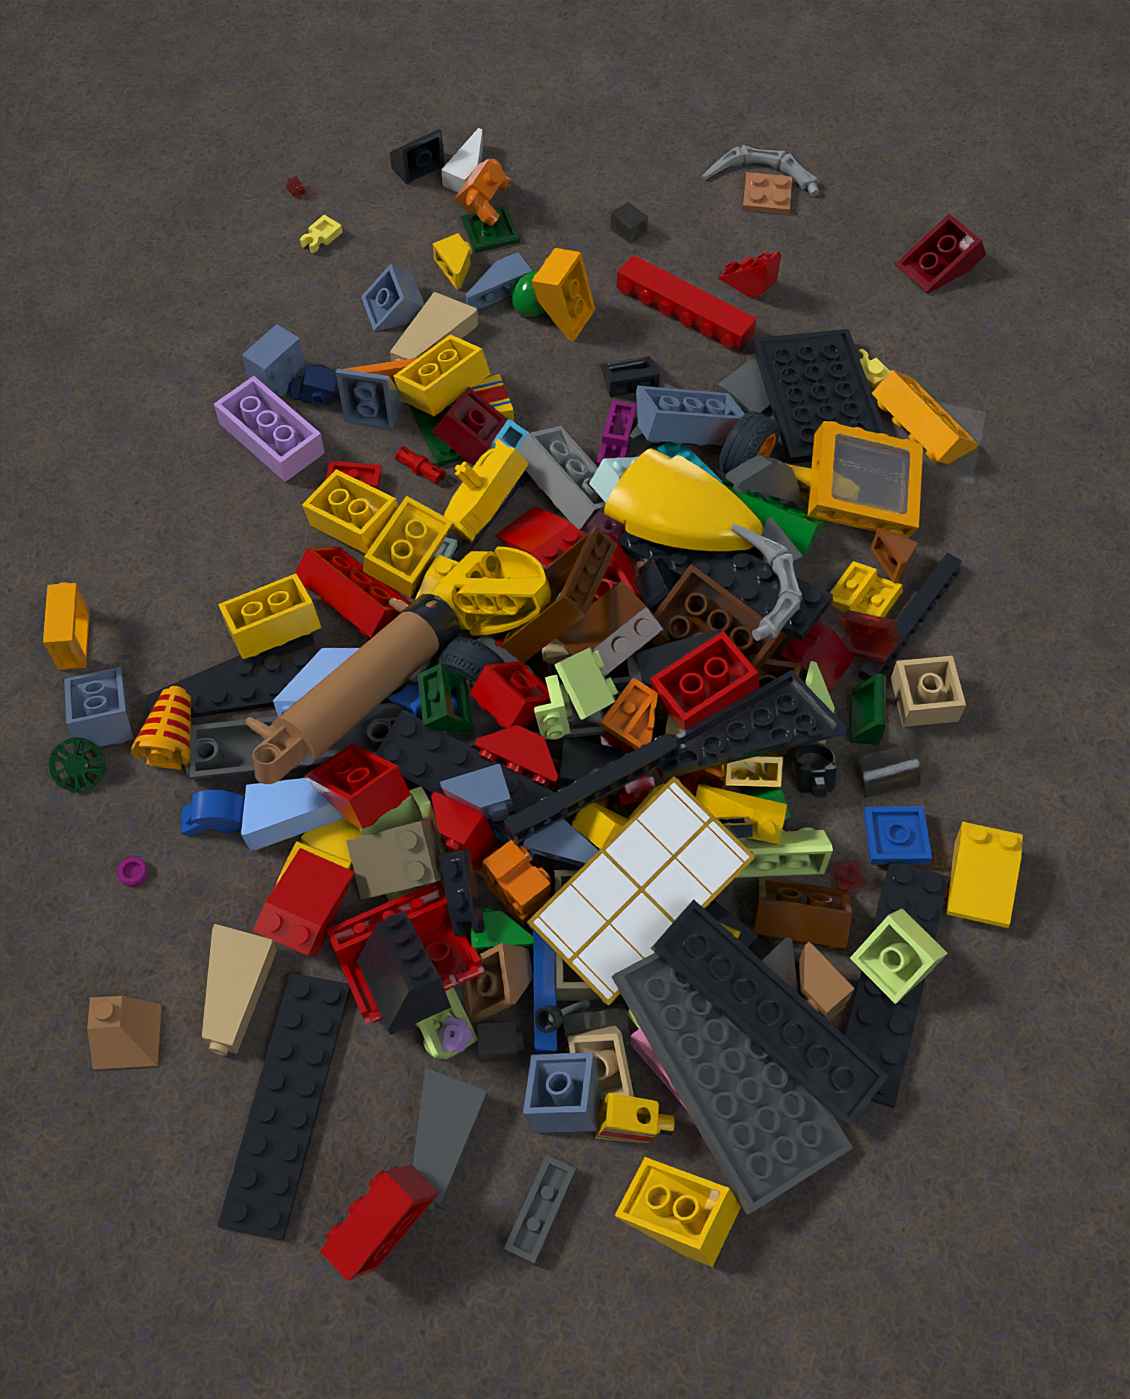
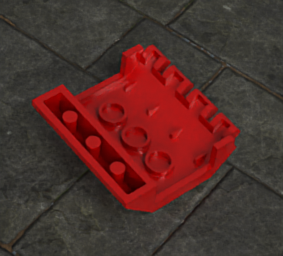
M441 880L326 929L366 1025L382 1020V1016L360 970L357 959L376 923L385 920L390 915L406 912L440 976L445 991L454 988L453 986L456 984L460 985L472 980L485 972L474 946H470L465 934L456 937L453 933L445 890Z

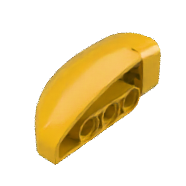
M652 448L642 453L629 466L614 487L604 508L605 516L625 525V530L628 533L671 547L702 551H736L752 548L754 545L731 530L733 523L762 536L760 520L726 486L682 456L677 455L671 458Z
M497 547L495 552L471 551L435 586L433 595L439 596L454 610L459 620L460 630H470L471 636L504 632L530 621L550 602L551 590L546 574L536 558L518 549Z

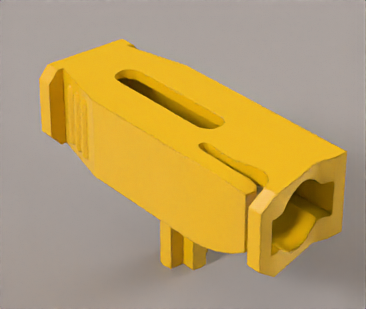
M499 439L494 442L495 449L492 448L485 452L473 468L466 462H463L461 466L457 465L455 467V475L462 481V484L453 495L444 517L453 521L449 532L470 542H473L477 533L491 520L529 465L515 448L507 447Z

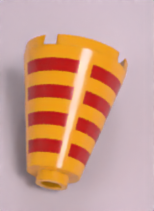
M170 686L169 689H164L161 692L132 745L131 755L138 761H140L141 756L147 758L146 764L153 767L181 770L182 764L185 765V768L186 764H190L191 697L184 688Z

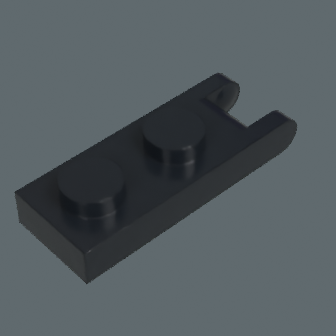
M466 849L438 855L454 935L456 937L463 936L465 934L464 923L468 922L472 923L475 934L483 933L485 931V924L470 850Z

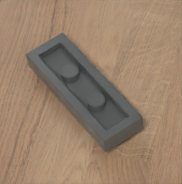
M545 1156L505 1244V1252L535 1266L576 1173L575 1167L551 1156Z

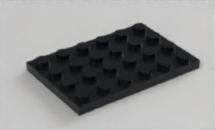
M849 329L753 338L752 348L775 422L779 426L780 438L789 464L812 461L814 434L823 421H833L848 427H859L865 431L886 434ZM835 443L834 459L879 454Z

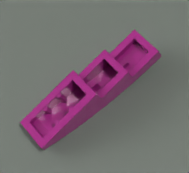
M612 400L602 435V445L597 459V467L600 466L603 459L627 457L629 436L633 430L637 404Z

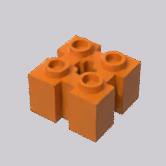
M510 840L482 861L483 871L486 874L484 875V882L523 928L551 899L549 896L551 894V878L543 868L537 869L529 863L532 858L523 846L518 847Z

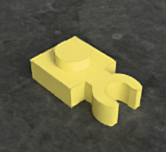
M323 215L308 228L309 233L300 238L301 247L304 248L307 244H310V252L315 253L318 251L321 243L327 246L343 233L342 225Z
M864 349L859 350L858 356L861 357L860 362L868 385L873 389L891 371L877 358L870 361L868 353Z

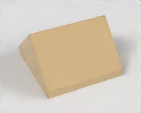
M616 1026L567 1036L570 1053H594L600 1100H603L608 1093L634 1097L622 1034Z

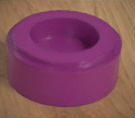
M139 857L126 858L117 868V876L120 882L127 887L140 886L149 875L147 864Z

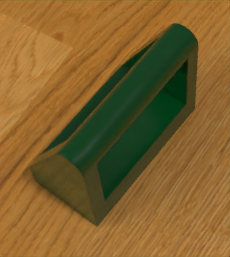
M438 664L419 673L418 683L423 726L430 730L464 734L471 733L473 727L466 678L443 664ZM450 687L456 688L459 716L453 712Z
M876 674L851 690L850 743L879 745L885 730V675Z

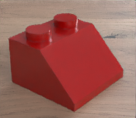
M521 661L485 665L470 691V694L477 700L478 705L489 711L497 719L498 724L505 729L515 725L521 727L528 726L536 719L534 708L551 703L547 685Z
M434 791L431 798L438 831L445 842L444 847L449 852L469 849L473 869L480 871L483 867L482 861L491 855L498 844L484 814Z

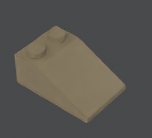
M432 819L418 821L346 841L360 899L442 880L438 855L441 853Z

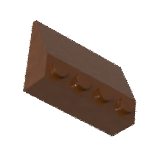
M690 564L653 614L663 630L650 641L656 646H661L719 629L726 633L756 671H758L772 656L787 634L781 630L775 639L765 637L759 641L755 640L752 636V631L759 627L760 621L764 617L701 569Z

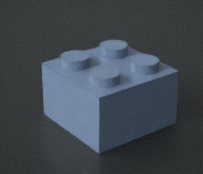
M278 324L242 354L248 379L255 376L277 396H283L287 392L288 387L294 381L301 380L305 374L306 367L300 338Z

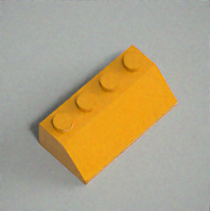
M891 370L872 392L878 400L876 402L877 406L886 413L889 411L894 416L892 421L901 429L906 428L911 433L908 436L910 440L923 444V447L927 450L925 455L934 463L950 464L979 446L913 378Z

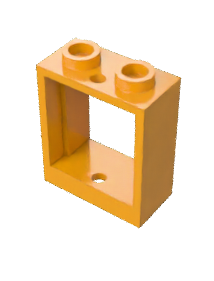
M62 582L47 585L43 644L58 670L86 668L90 611L76 583Z

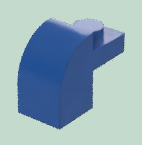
M205 790L194 793L192 803L182 808L181 834L194 836L209 828L224 834H232L242 829L245 797L222 790Z

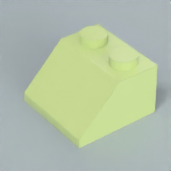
M591 647L555 664L557 672L581 720L616 701L614 695L618 693L617 688L611 677L605 678L601 668L605 667V664L598 650L593 652Z
M900 909L888 915L850 959L896 1004L922 981L948 953L903 909Z

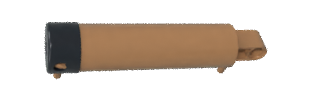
M431 593L421 594L410 605L402 600L391 598L389 605L400 612L397 617L275 719L272 725L268 726L258 719L248 717L245 721L246 725L264 739L254 749L252 754L256 779L263 784H273L283 778L298 763L302 765L312 764L428 660L440 653L451 641L457 638L460 630L459 620L449 604L439 596Z

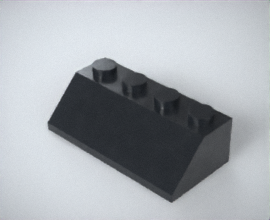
M406 912L390 915L385 920L376 923L357 959V963L389 1034L392 1035L451 1008L440 976Z

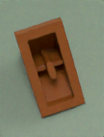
M878 528L871 545V551L892 582L899 583L918 543L884 528Z

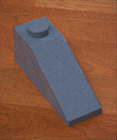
M518 252L496 261L465 294L466 304L478 310L513 295L517 282L524 275L531 272V268Z
M564 819L525 839L523 844L524 849L529 853L583 867L599 851Z

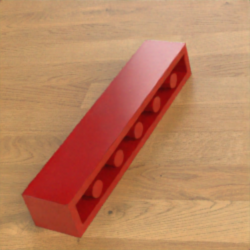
M633 255L617 272V288L623 294L631 295L639 299L642 304L658 309L663 315L679 320L685 327H692L700 331L704 337H711L721 342L727 349L732 348L739 352L755 333L757 318L636 255Z

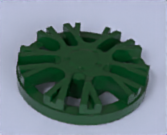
M80 737L69 738L58 744L52 751L49 758V774H51V778L62 789L74 793L87 791L96 786L103 778L106 769L105 757L101 749L94 742ZM73 743L74 753L70 754L66 750L65 745ZM80 743L85 744L82 753H78ZM91 748L97 754V757L92 760L86 756V753ZM58 752L66 756V760L58 756ZM55 762H61L64 766L63 769L56 770ZM90 763H100V768L90 767ZM66 771L68 775L61 779L59 775ZM88 771L98 775L93 782L87 777ZM69 777L75 779V786L67 784ZM79 777H83L86 786H82Z

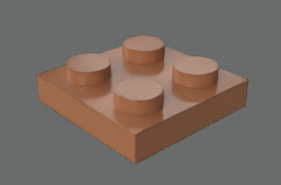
M746 172L743 211L789 215L792 176Z

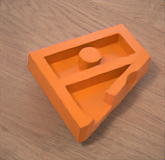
M633 677L600 721L599 726L635 750L641 745L650 743L654 728L658 693Z

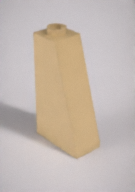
M434 292L391 349V362L419 358L450 334L462 339L478 325L477 308Z
M214 924L202 1038L207 1046H209V1051L221 1056H226L228 1052L238 1053L277 952L276 945L272 939Z

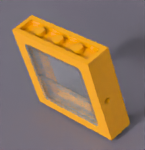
M823 421L814 434L808 517L877 532L878 528H884L909 538L919 528L923 444L909 439L890 437L884 433L865 431L859 427L853 428L840 425L833 421Z

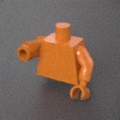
M487 159L475 167L454 200L470 214L476 212L482 223L485 222L492 226L500 215L488 201H490L498 188L506 192L508 183L511 185L513 180L506 176L501 164L496 159Z

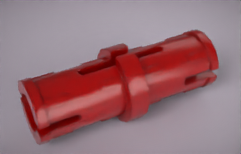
M402 446L396 452L395 460L412 469V473L418 476L420 474L435 485L440 483L438 479L442 481L445 478L446 471L433 465L424 455L419 456L405 446Z

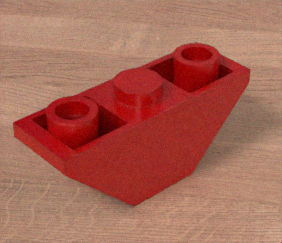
M779 251L771 254L764 252L756 258L749 256L738 263L736 260L732 261L724 267L725 271L718 279L749 298L762 295L778 279L781 254Z
M515 725L476 740L474 745L476 750L480 751L478 756H483L493 763L496 760L506 764V769L516 774L522 775V773L532 776V781L546 788L549 785L557 788L559 785L558 775L544 737L519 725Z

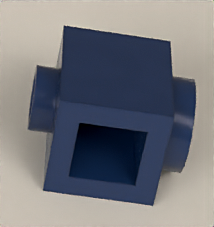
M307 364L299 400L316 405H330L332 397L337 398L339 391L338 383L336 382V371H332L327 366L321 364L313 366Z

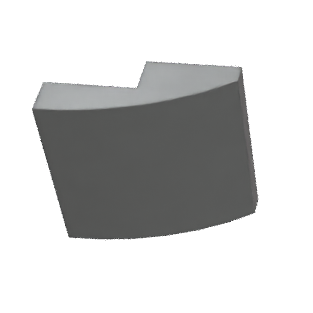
M753 358L716 385L721 393H729L745 413L751 411L762 413L770 406L757 361Z

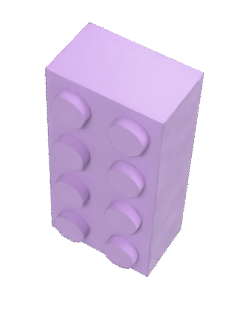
M255 376L214 403L219 424L284 482L325 453L321 433Z

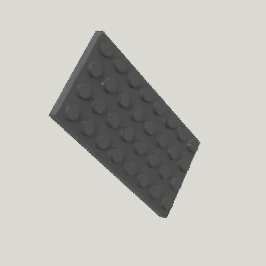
M656 953L624 968L612 976L614 983L747 1215L853 1149L835 1117Z

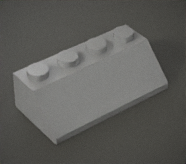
M562 426L528 433L517 449L520 455L529 463L525 471L553 501V504L561 510L569 522L582 531L593 527L607 517L604 514L606 503L589 484L598 467Z

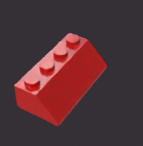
M340 546L307 548L294 574H297L304 588L315 592L321 597L320 600L324 604L336 609L342 619L352 622L357 626L362 635L373 638L397 617L400 612L389 605L391 598L402 600L409 605L411 604L410 601L392 587L363 572L364 565Z

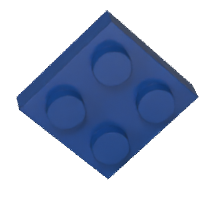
M924 806L864 808L863 817L870 865H889L890 862H903L906 864L931 863L932 854Z

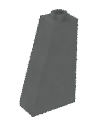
M429 1068L426 1069L424 1074L413 1166L439 1192V1195L426 1209V1211L433 1212L434 1207L443 1210L488 1101V1094L483 1089Z

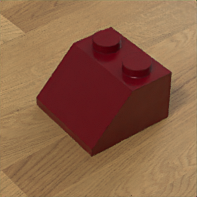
M468 386L432 432L470 464L474 465L494 441L508 419Z
M820 621L814 625L803 641L794 638L780 657V661L801 663L805 678L807 677L810 662H816L829 693L854 660L836 631Z

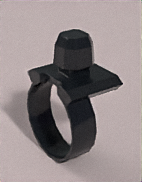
M806 744L795 751L794 769L799 773L797 791L811 793L816 798H824L828 792L835 789L837 767L834 766L835 754L831 749L820 744ZM816 753L825 757L831 764L825 766V769L811 770V767L803 765L798 759L804 754Z

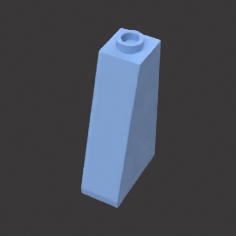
M322 648L273 700L278 717L360 648Z
M306 778L277 781L273 784L246 785L241 836L250 851L258 850L345 817Z

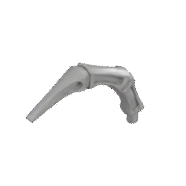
M746 145L741 146V148L735 147L722 156L701 176V179L705 181L714 174L731 166L754 163L764 164L792 176L802 190L808 189L812 197L820 193L817 187L819 184L818 178L805 170L791 154H786L784 150H759Z
M733 523L731 530L758 548L766 556L769 565L772 566L774 573L779 578L781 590L774 609L760 621L759 627L752 631V636L757 641L765 637L775 639L787 621L800 608L802 593L799 590L794 570L793 555L791 553L788 554L789 552L786 547Z

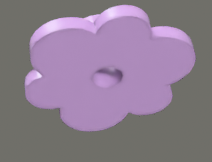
M452 1016L445 1019L444 1028L439 1031V1038L443 1040L442 1048L445 1052H463L466 1044L472 1040L473 1032L470 1028H467L468 1022L466 1019H457Z

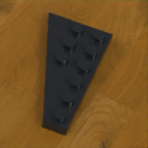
M313 632L288 641L281 646L261 652L257 656L243 660L241 655L146 695L147 718L161 692L164 689H169L170 686L184 688L186 693L190 695L191 718L274 706L273 700L315 656Z
M791 670L673 736V740L678 744V757L655 770L663 779L843 736L847 734V727L804 681Z

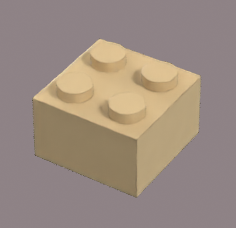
M953 656L896 662L891 675V682L903 727L959 721L966 703Z

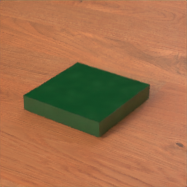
M506 206L494 208L500 216L492 226L485 222L482 223L476 213L461 216V221L474 253L520 243V237Z

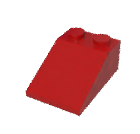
M534 506L496 534V537L507 547L527 552L536 558L543 569L585 536L571 522L537 506Z
M353 743L305 775L307 781L349 822L361 829L374 825L381 816L399 807L402 801L411 796L397 765Z
M300 848L265 902L253 931L307 956L317 957L328 935L326 929L332 926L355 872Z

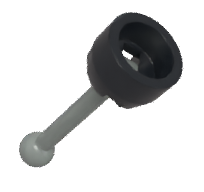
M579 1000L577 1003L561 1010L555 1005H546L535 1013L536 1026L544 1033L555 1031L562 1025L564 1015L579 1008L587 1009L590 1006V1000Z

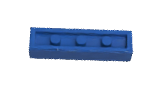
M533 929L535 1051L537 1055L553 1054L557 1051V1030L550 1033L540 1031L535 1023V1013L546 1005L556 1006V955L554 949Z

